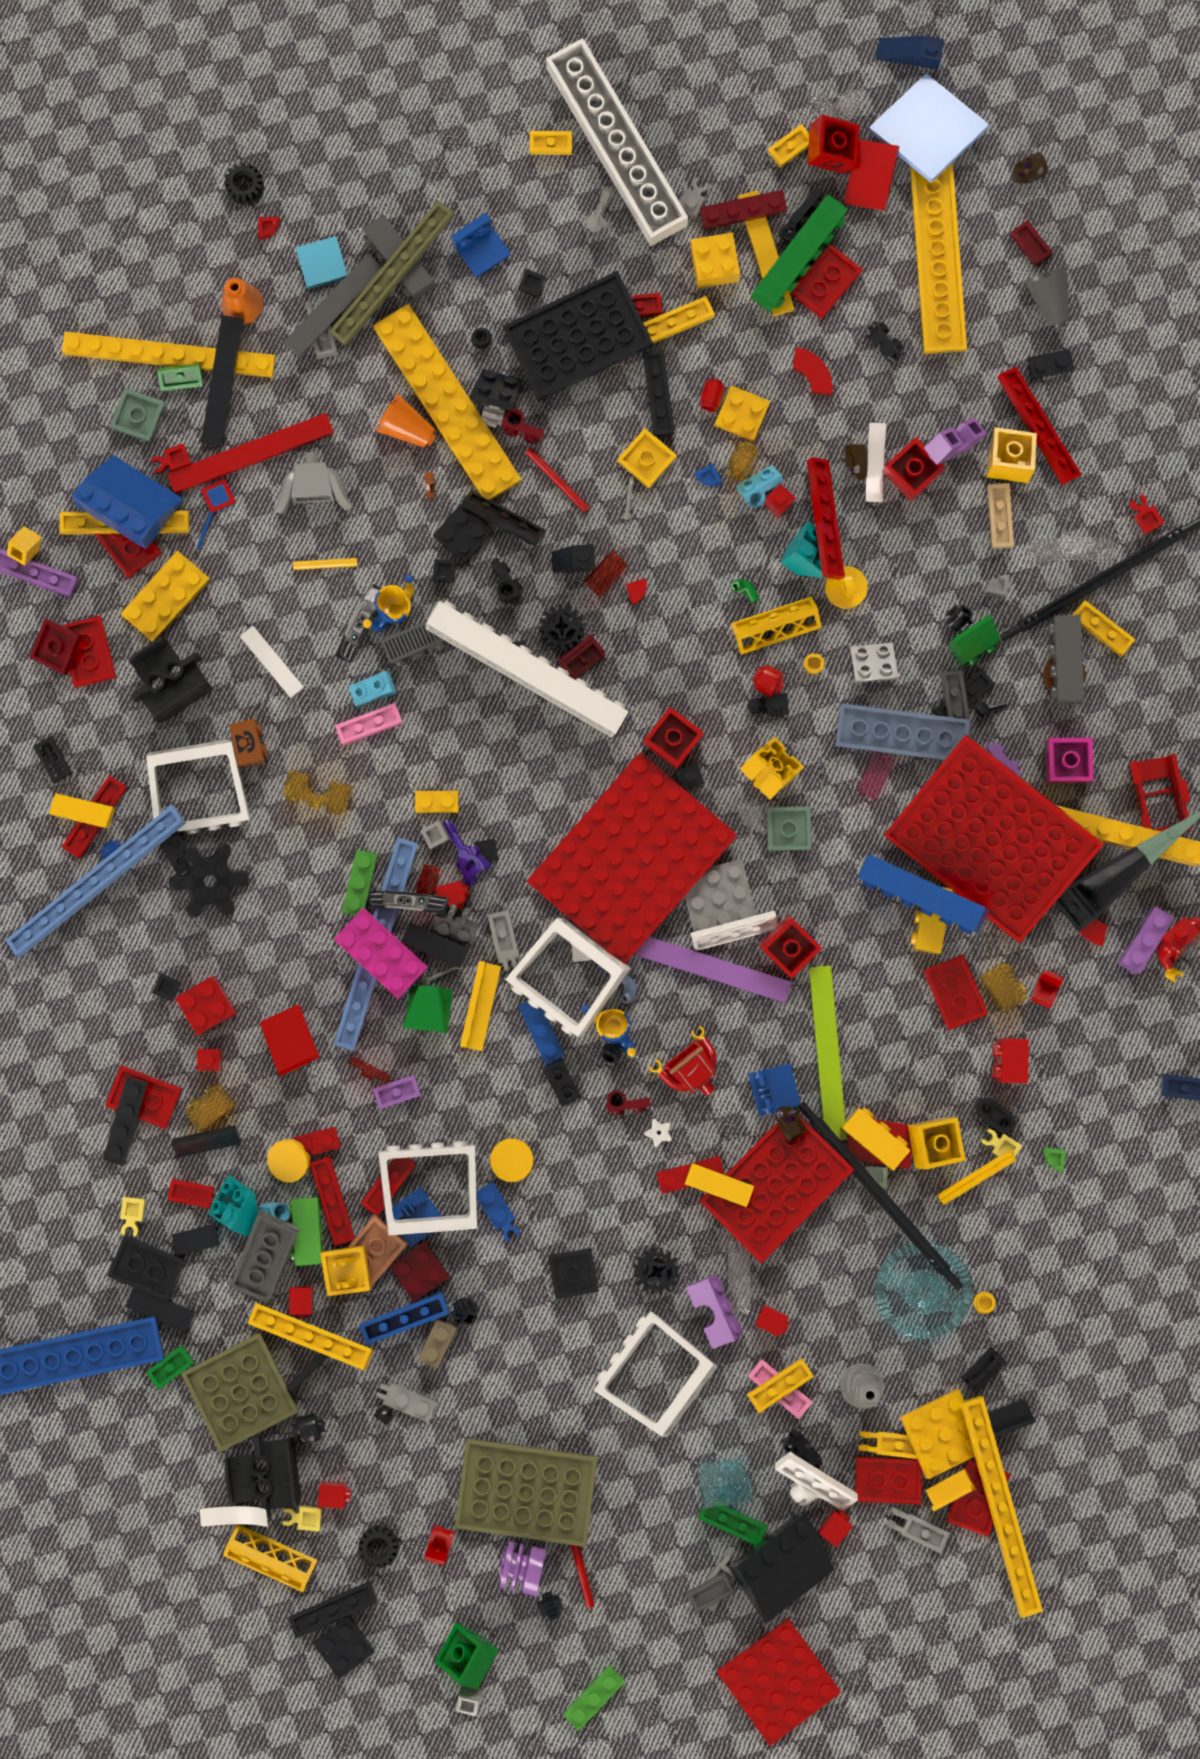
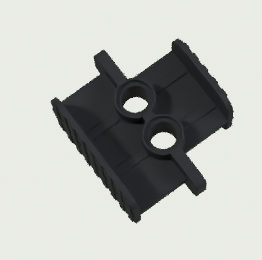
M165 637L151 642L148 646L133 654L128 660L145 684L130 695L131 699L135 703L142 700L156 722L163 723L169 720L172 716H175L178 712L195 703V701L201 699V697H204L212 690V686L196 664L201 661V656L195 652L181 661ZM173 667H180V672L177 676L170 675ZM160 678L162 680L161 686L153 688V681Z
M255 1434L253 1436L255 1454L237 1457L229 1456L226 1458L224 1471L227 1498L230 1505L237 1502L260 1499L261 1508L266 1509L267 1518H270L271 1509L291 1506L295 1508L300 1504L301 1489L293 1437L263 1442L262 1435ZM261 1459L265 1461L266 1469L259 1470L256 1467V1460ZM259 1482L267 1483L269 1491L266 1493L261 1492L258 1488Z

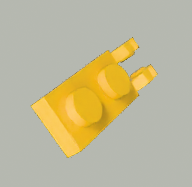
M860 1431L859 1436L863 1438H877L876 1447L861 1444L858 1445V1450L875 1452V1454L917 1459L906 1434Z

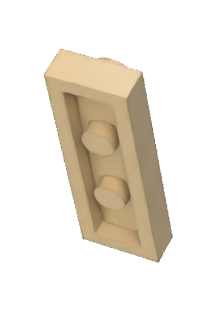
M1010 483L988 484L987 496L991 549L1013 548Z

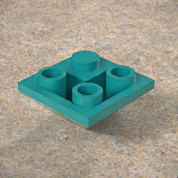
M808 521L787 546L781 563L796 575L824 578L822 577L816 527Z
M228 1175L208 1214L228 1229L249 1237L259 1212L255 1192L234 1177Z

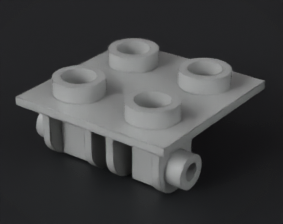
M893 642L850 647L854 669V683L861 685V683H869L871 681V684H873L874 681L880 683L881 680L893 682V679L899 678Z

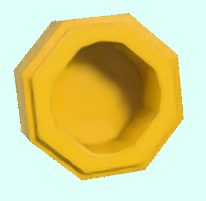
M811 653L805 657L803 668L808 674L817 675L824 668V659L820 654Z

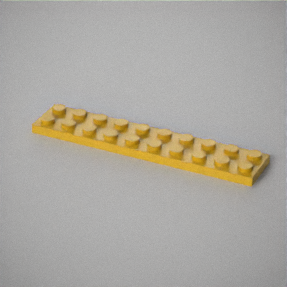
M953 163L932 183L909 165L923 353L966 352L967 340Z
M405 305L373 325V329L479 494L488 500H493L522 482L517 471L486 423L482 421L479 412L410 305Z

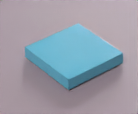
M336 236L296 247L307 289L340 281L347 276Z

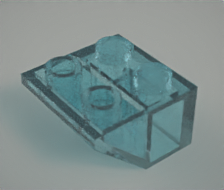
M741 1459L697 1464L703 1509L743 1505L753 1502L751 1480Z

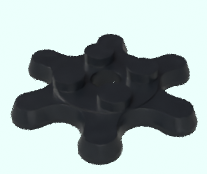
M228 844L218 845L214 854L210 857L202 856L195 846H188L184 849L183 856L189 864V869L183 875H173L170 877L168 884L174 891L185 890L190 894L191 900L186 908V912L190 917H199L204 907L208 904L216 905L223 915H230L234 912L235 905L229 898V892L235 886H245L249 881V875L244 870L232 871L228 867L227 861L232 853V849ZM208 875H213L216 879L211 887H207L204 884V879Z

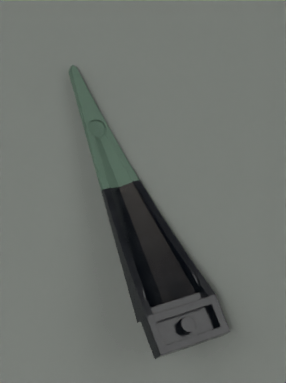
M1200 811L1077 878L1062 893L1055 904L1078 932L1096 920L1200 818Z

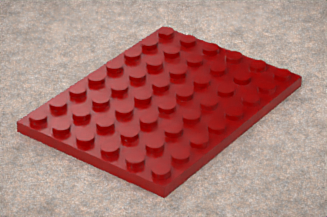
M967 734L960 740L883 835L947 887L953 889L956 894L989 909L987 918L1019 944L1104 845V842Z
M640 752L526 882L608 953L622 963L627 964L734 842L738 834Z

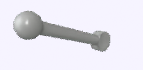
M630 476L626 511L623 514L625 520L631 518L630 505L634 476Z
M452 966L430 978H423L422 984L428 986L431 981L451 971L460 969Z

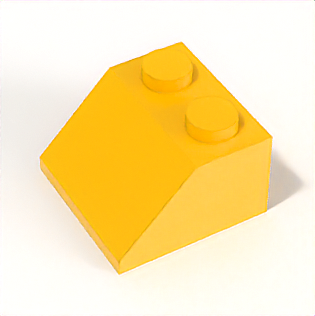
M995 427L987 459L986 477L1029 483L1035 471L1037 433Z

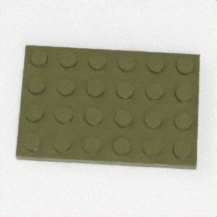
M467 1438L455 1528L586 1547L598 1456Z

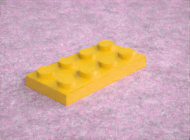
M177 550L122 611L121 615L150 641L154 642L205 587L210 578Z

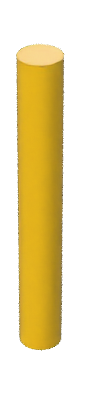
M357 558L293 561L294 570L358 566Z

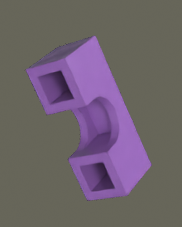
M974 417L964 421L955 430L950 427L939 432L924 449L927 451L930 459L937 465L971 450L987 433Z
M1157 906L1150 908L1139 926L1141 928L1138 934L1126 947L1117 963L1134 974L1141 973L1174 920V917Z
M716 1274L696 1281L686 1287L694 1308L705 1305L710 1307L715 1314V1321L704 1328L712 1349L733 1342L742 1336L741 1325L732 1312V1304L726 1298L723 1291V1283Z

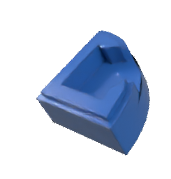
M714 464L694 472L695 478L704 485L718 486L722 484Z

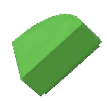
M1043 1147V1155L1046 1162L1053 1169L1064 1172L1066 1150Z

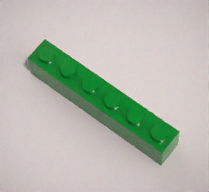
M827 194L755 288L751 299L770 313H772L775 307L780 309L786 300L784 298L787 292L792 293L798 285L796 281L800 275L804 277L811 266L808 265L810 261L818 259L823 251L820 249L823 244L828 245L835 236L833 231L836 227L840 229L847 220L845 215L848 209Z

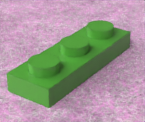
M356 850L342 913L356 916L363 907L366 909L378 854Z
M609 1664L565 1710L563 1716L580 1731L625 1683V1679Z

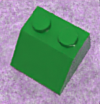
M989 614L954 637L948 647L962 667L966 664L970 667L980 660L978 656L984 652L988 655L998 648L996 644L1001 639Z
M455 1622L435 1663L458 1684L478 1689L499 1649L485 1637Z

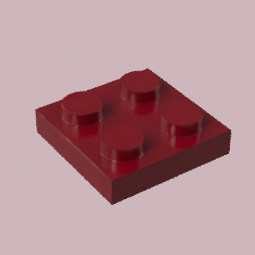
M44 618L29 658L63 675H68L83 635Z
M426 1240L389 1266L413 1302L450 1277Z

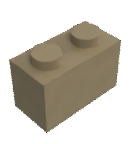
M437 1318L417 1360L438 1369L458 1326L442 1318Z

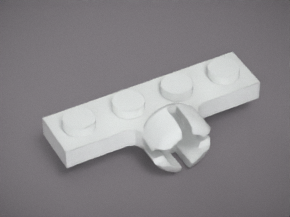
M791 1452L775 1463L776 1471L794 1481L790 1485L792 1488L790 1495L801 1506H807L815 1499L821 1498L844 1511L858 1500L856 1492Z

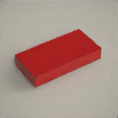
M172 1178L167 1200L210 1209L215 1187Z

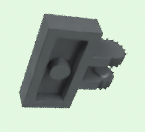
M455 904L451 905L449 914H436L433 933L474 944L479 923L467 920L469 908H465L462 911V918L455 916L457 905Z

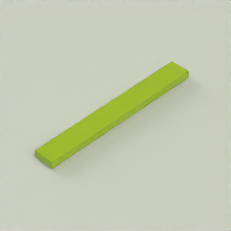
M831 966L809 967L822 1116L825 1123L840 1140H847V1133L841 1129V1126L846 1121Z

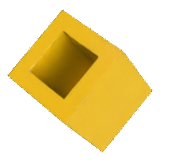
M26 527L21 528L9 540L7 555L25 566L40 551L42 537Z

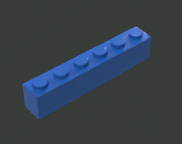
M868 854L857 877L863 880L862 885L872 890L876 886L882 889L881 894L892 899L894 895L902 898L900 903L911 908L915 904L921 907L920 912L930 917L934 913L940 916L939 921L951 926L952 922L960 925L958 930L971 935L972 931L979 934L990 911L977 903Z

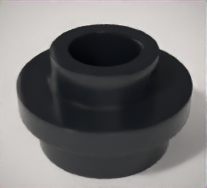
M478 328L472 333L471 342L475 348L483 350L491 345L492 335L489 330ZM483 336L486 338V340L484 342H479L478 338Z
M607 1043L602 1047L601 1056L609 1063H616V1061L622 1058V1052L616 1044Z

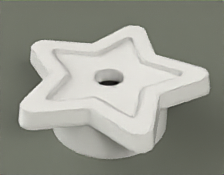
M652 1119V1127L644 1135L653 1139L654 1147H658L662 1141H672L668 1133L671 1123L660 1124L656 1119Z

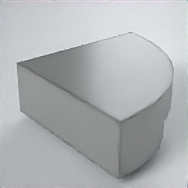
M1002 575L992 580L987 586L985 594L1006 598L1010 575Z

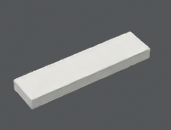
M770 911L692 932L691 938L694 950L699 951L772 931L778 925L775 911Z

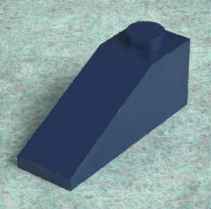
M929 36L879 38L876 60L938 70L945 39Z

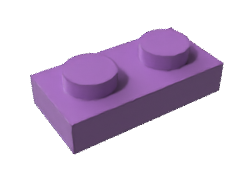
M992 742L985 748L1017 775L1020 776L1022 774L1020 772L1021 767L1013 759L1010 761L1005 756L1006 751L1001 745H995Z
M415 1075L373 1089L379 1110L421 1096Z

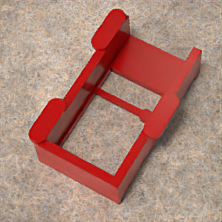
M1176 753L1166 757L1129 763L1142 827L1152 829L1145 800L1147 796L1173 792L1179 822L1189 817L1186 805L1190 800L1186 780L1180 777ZM1170 777L1171 789L1167 787L1165 790L1144 793L1142 782ZM1171 826L1156 828L1152 830L1162 832Z

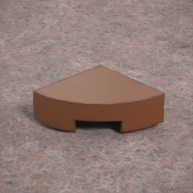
M426 472L427 499H432L436 497L435 477L432 472Z

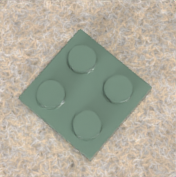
M124 388L110 428L151 443L166 403Z
M767 807L768 851L811 850L810 807Z

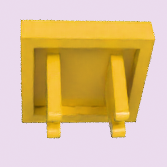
M365 1245L322 1251L320 1253L327 1296L369 1291L372 1289Z

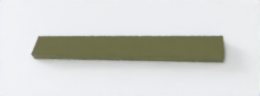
M437 200L331 328L329 333L347 347L455 216L454 212Z

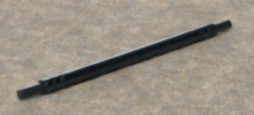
M1200 517L1184 526H1178L1171 532H1168L1083 584L1019 620L1017 625L1000 634L1002 641L1005 642L1020 632H1026L1187 537L1189 532L1200 526Z
M804 1101L797 1106L811 1122L812 1128L855 1170L852 1174L940 1275H944L957 1291L960 1290L964 1285L950 1270V1265L820 1116L817 1117Z

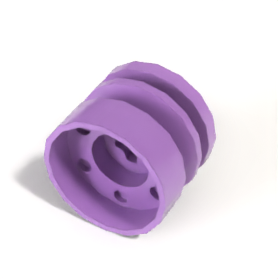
M509 1541V1545L503 1553L500 1566L499 1588L505 1589L508 1579L512 1580L510 1591H514L517 1582H521L523 1594L537 1596L546 1549L532 1546L529 1554L524 1555V1544L520 1543L519 1552L514 1553L515 1542Z

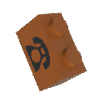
M254 718L229 724L238 766L242 769L266 763L265 757L269 755L266 744L262 745L261 736H264L262 724H258Z

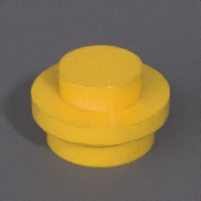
M980 1292L974 1297L973 1305L979 1313L988 1314L994 1310L996 1301L989 1292Z

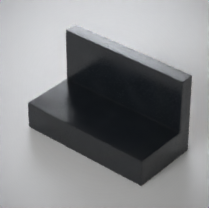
M1025 1398L988 1411L995 1438L1036 1422Z

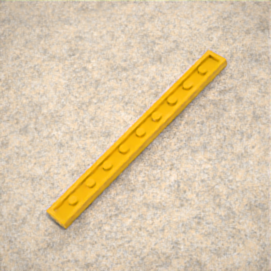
M64 332L62 353L71 356L170 367L200 363L201 370L213 371L216 348ZM239 351L235 374L273 378L276 356Z
M978 1396L960 1402L1018 1613L1021 1618H1025L1043 1610L984 1397Z

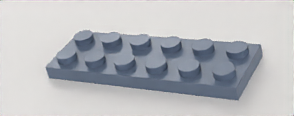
M841 703L835 747L944 761L965 734L969 735L971 720Z

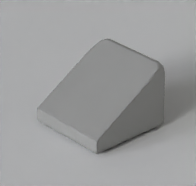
M461 1685L455 1711L477 1716L483 1689H474Z

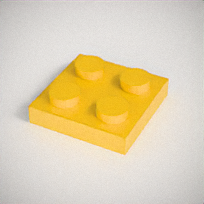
M731 385L714 426L754 442L770 401Z
M644 428L620 455L617 462L650 489L677 458V455Z

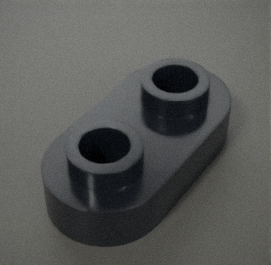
M982 1098L976 1103L975 1110L977 1115L997 1132L1009 1133L1014 1129L1016 1124L1014 1116L994 1099ZM985 1104L989 1105L990 1110L987 1113L983 1111V1106ZM1002 1118L1007 1120V1124L1004 1127L1000 1125Z

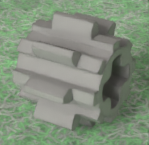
M485 404L482 421H485L487 426L497 428V425H501L507 409Z

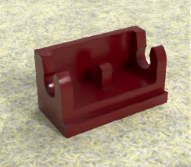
M590 634L559 659L558 665L570 673L569 677L576 680L603 659L606 654L604 649Z

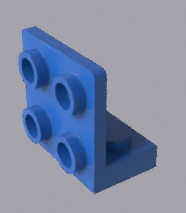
M484 213L451 235L452 245L476 278L510 256V251L493 229L491 219L487 213Z

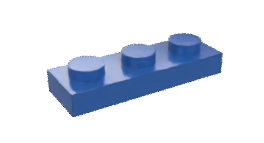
M528 1001L518 1005L545 1065L565 1056L549 1019L544 1015L545 1011L540 1007L538 1009L534 1008Z

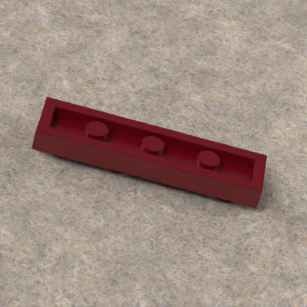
M783 190L700 207L704 230L787 213L788 210Z

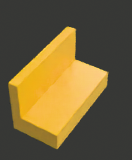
M963 1469L925 1491L933 1504L932 1510L936 1511L974 1491L976 1488L966 1470Z

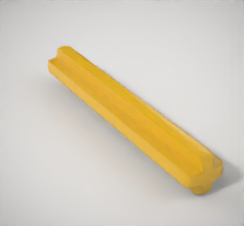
M1008 1150L939 1193V1200L943 1205L949 1203L1015 1162V1155L1011 1150Z

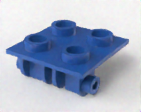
M790 1063L748 1074L759 1116L774 1113L782 1106L793 1108L801 1104Z
M421 1186L392 1207L395 1220L442 1217ZM432 1232L401 1235L409 1242L408 1245L412 1248Z

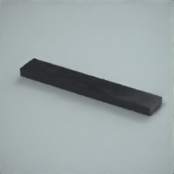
M226 315L221 317L201 443L223 447L244 323L243 318Z

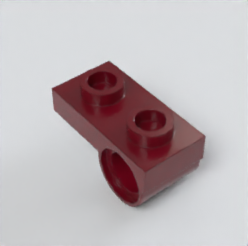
M509 410L505 417H503L501 427L506 435L511 437L518 435L523 437L528 443L536 444L538 442L542 444L545 437L544 430L525 424L524 414L521 410ZM513 417L521 419L517 425H513L509 421Z
M614 1090L608 1094L606 1106L607 1112H612V1116L625 1114V1110L633 1109L634 1113L647 1111L646 1107H650L651 1104L650 1098L627 1101L626 1095L622 1091ZM615 1093L621 1094L623 1097V1103L620 1106H614L610 1102L611 1096Z

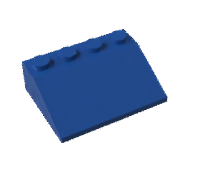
M114 455L86 477L72 495L78 508L89 513L146 550L183 501L182 497Z

